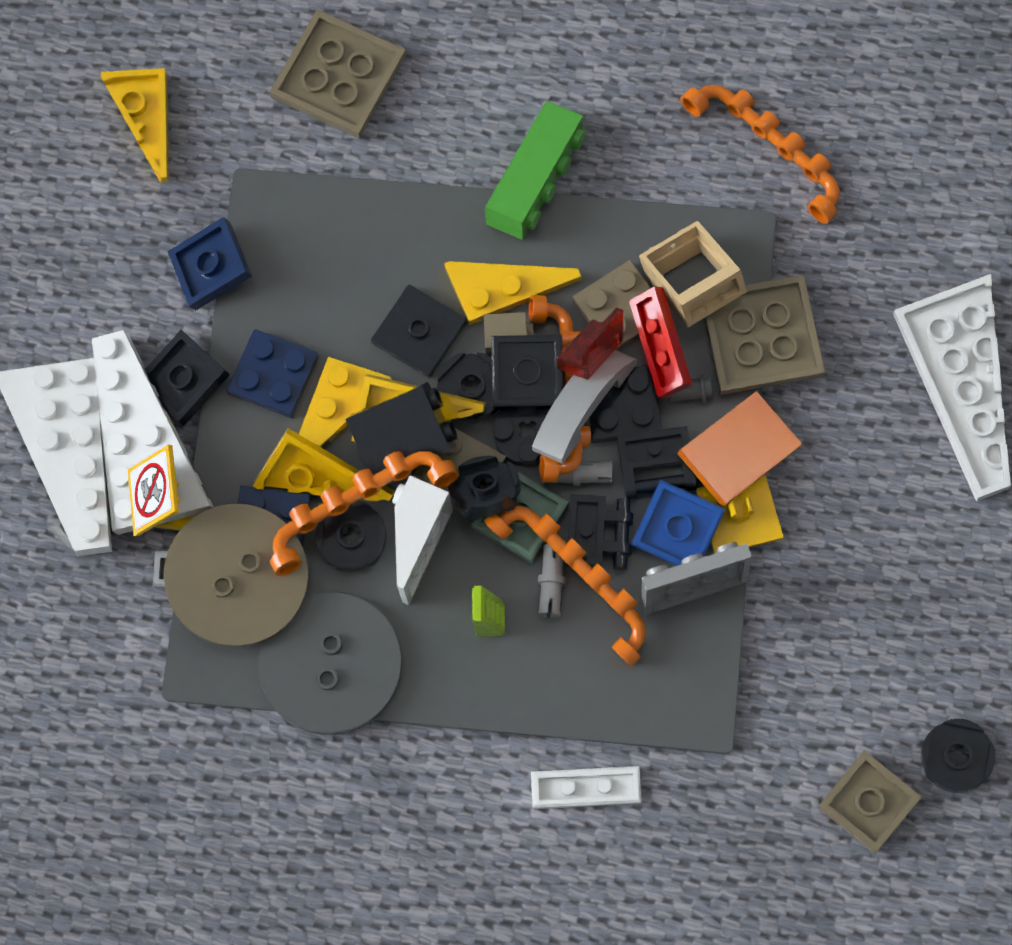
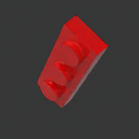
M654 286L629 302L658 398H668L692 385V381L663 287Z

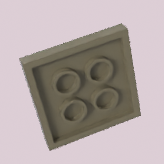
M317 9L269 92L270 97L360 139L404 61L406 50Z
M804 275L745 285L747 290L745 294L705 317L721 395L821 378L825 375Z

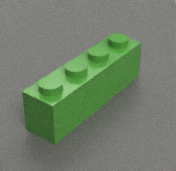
M546 100L485 206L486 225L521 240L524 239L529 229H535L541 216L540 209L544 202L549 203L556 190L555 182L559 175L565 176L571 163L570 156L574 149L579 150L585 140L586 131L583 130V115Z

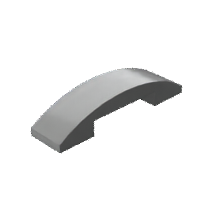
M609 347L601 349L590 357L572 376L556 398L536 435L532 450L563 464L582 439L580 433L582 426L611 387L619 388L636 366L637 359Z

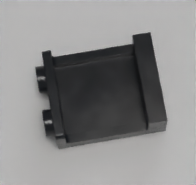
M429 382L423 383L412 390L368 409L355 412L345 419L366 467L372 471L373 475L386 468L383 460L393 452L401 451L404 457L419 451H430L441 456L452 451L456 447L454 440L458 439L454 425L450 420L446 421L440 408L443 407V401L438 390L435 387L431 389Z

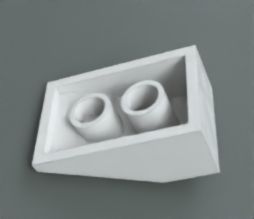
M409 476L405 485L400 484L392 501L393 504H396L394 509L397 588L402 602L407 605L412 600L453 512L449 492L412 476Z

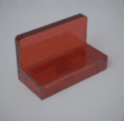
M616 307L603 323L592 319L557 357V369L588 380L622 343L624 310Z

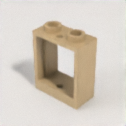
M699 221L681 229L676 234L639 255L646 278L653 286L663 287L669 306L687 327L692 326L747 292L740 268ZM702 252L716 268L717 272L678 295L662 275Z

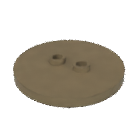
M225 504L201 512L180 529L167 552L164 566V584L172 610L189 631L213 644L227 647H244L272 638L293 620L305 597L308 567L303 547L295 535L289 539L287 548H294L302 561L301 566L295 572L280 577L275 574L270 564V559L274 555L272 548L274 537L278 530L286 524L282 519L260 507L247 504Z

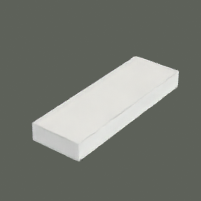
M639 766L531 772L533 809L642 804Z

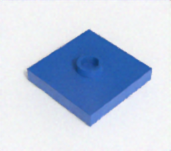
M660 480L631 545L677 566L681 565V561L688 556L701 553L704 557L726 509Z

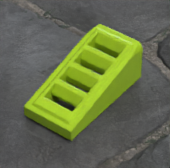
M474 586L472 588V620L478 637H498L505 634V604L499 597L483 586Z

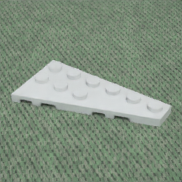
M991 274L898 308L893 313L976 501L1008 490L1011 486L1008 450L1005 441L1004 409H1002V386L998 343L995 334V311L992 302Z
M121 330L92 338L112 531L117 535L133 531L128 469L168 444L173 445L176 481L179 483L177 495L178 498H181V501L178 502L179 513L162 523L197 515L213 508L211 500L207 498L201 486L202 482L198 474L194 471L187 457L186 449L167 411L163 408L154 385L151 384L144 370L145 366L129 334Z
M94 358L0 371V390L76 556L112 552L107 479Z

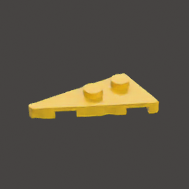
M155 68L101 72V78L160 183L169 182L166 69Z
M453 261L444 263L446 272L469 325L484 320L483 315L500 314L529 302L531 295L545 296L581 281V274L577 268Z
M328 357L299 435L319 447H322L327 441L331 442L348 426L345 419L358 411L365 375L370 374L391 379V377Z
M367 374L364 378L358 411L368 409L418 386ZM438 391L443 401V407L440 409L446 421L472 416L473 414L485 411V402Z
M288 428L255 479L253 487L264 490L265 486L286 488L291 493L309 492L312 495L321 496L330 487L338 486L344 492L355 486L352 477L360 470ZM384 485L376 495L364 500L390 501L394 490Z

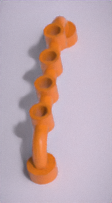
M713 84L704 86L699 90L691 87L680 97L683 107L695 117H700L709 108L708 99L716 98L726 104L728 111L732 115L745 120L751 125L753 132L757 136L770 141L777 147V151L782 157L788 161H794L802 168L806 177L812 182H819L825 188L826 196L819 194L807 205L808 211L815 219L822 224H828L837 215L835 205L839 200L840 189L837 181L828 173L831 169L829 160L819 153L812 159L802 150L806 144L797 133L791 132L787 137L777 130L780 126V121L772 112L765 111L761 116L751 108L755 101L747 91L741 89L738 93L734 94L723 86Z
M531 295L528 307L530 323H545L547 317H552L559 323V335H562L563 383L565 387L572 376L584 364V362H576L575 352H582L583 333L582 331H574L571 316L564 308L557 304L547 303L546 296ZM582 426L580 429L582 439L563 464L541 455L539 474L542 483H556L558 476L570 474L578 468L582 462L583 447L590 446L591 431L589 426Z
M396 451L389 454L383 460L386 468L373 475L370 469H363L357 472L352 477L355 486L342 492L340 487L334 486L325 490L321 494L323 504L311 510L308 504H300L294 507L289 513L292 521L280 528L273 540L272 548L274 555L270 559V564L275 574L280 577L295 572L302 564L294 548H287V543L293 536L298 533L304 534L312 531L318 525V522L329 516H338L344 513L350 504L361 498L373 497L384 485L392 481L405 479L411 474L413 469L422 465L430 467L427 476L433 486L440 489L447 487L459 477V472L451 460L443 461L438 455L430 451H419L407 457H404L401 451Z
M516 506L513 510L504 511L499 516L497 514L488 516L483 522L503 541L513 532L509 527L512 522L520 520L530 526L630 625L632 629L631 637L627 641L620 637L611 646L612 649L631 667L641 658L637 651L645 641L646 627L644 620L634 609L638 602L624 588L617 593L608 584L612 577L598 563L592 568L583 559L587 552L574 539L571 538L566 543L557 534L561 527L547 513L541 518L527 507Z

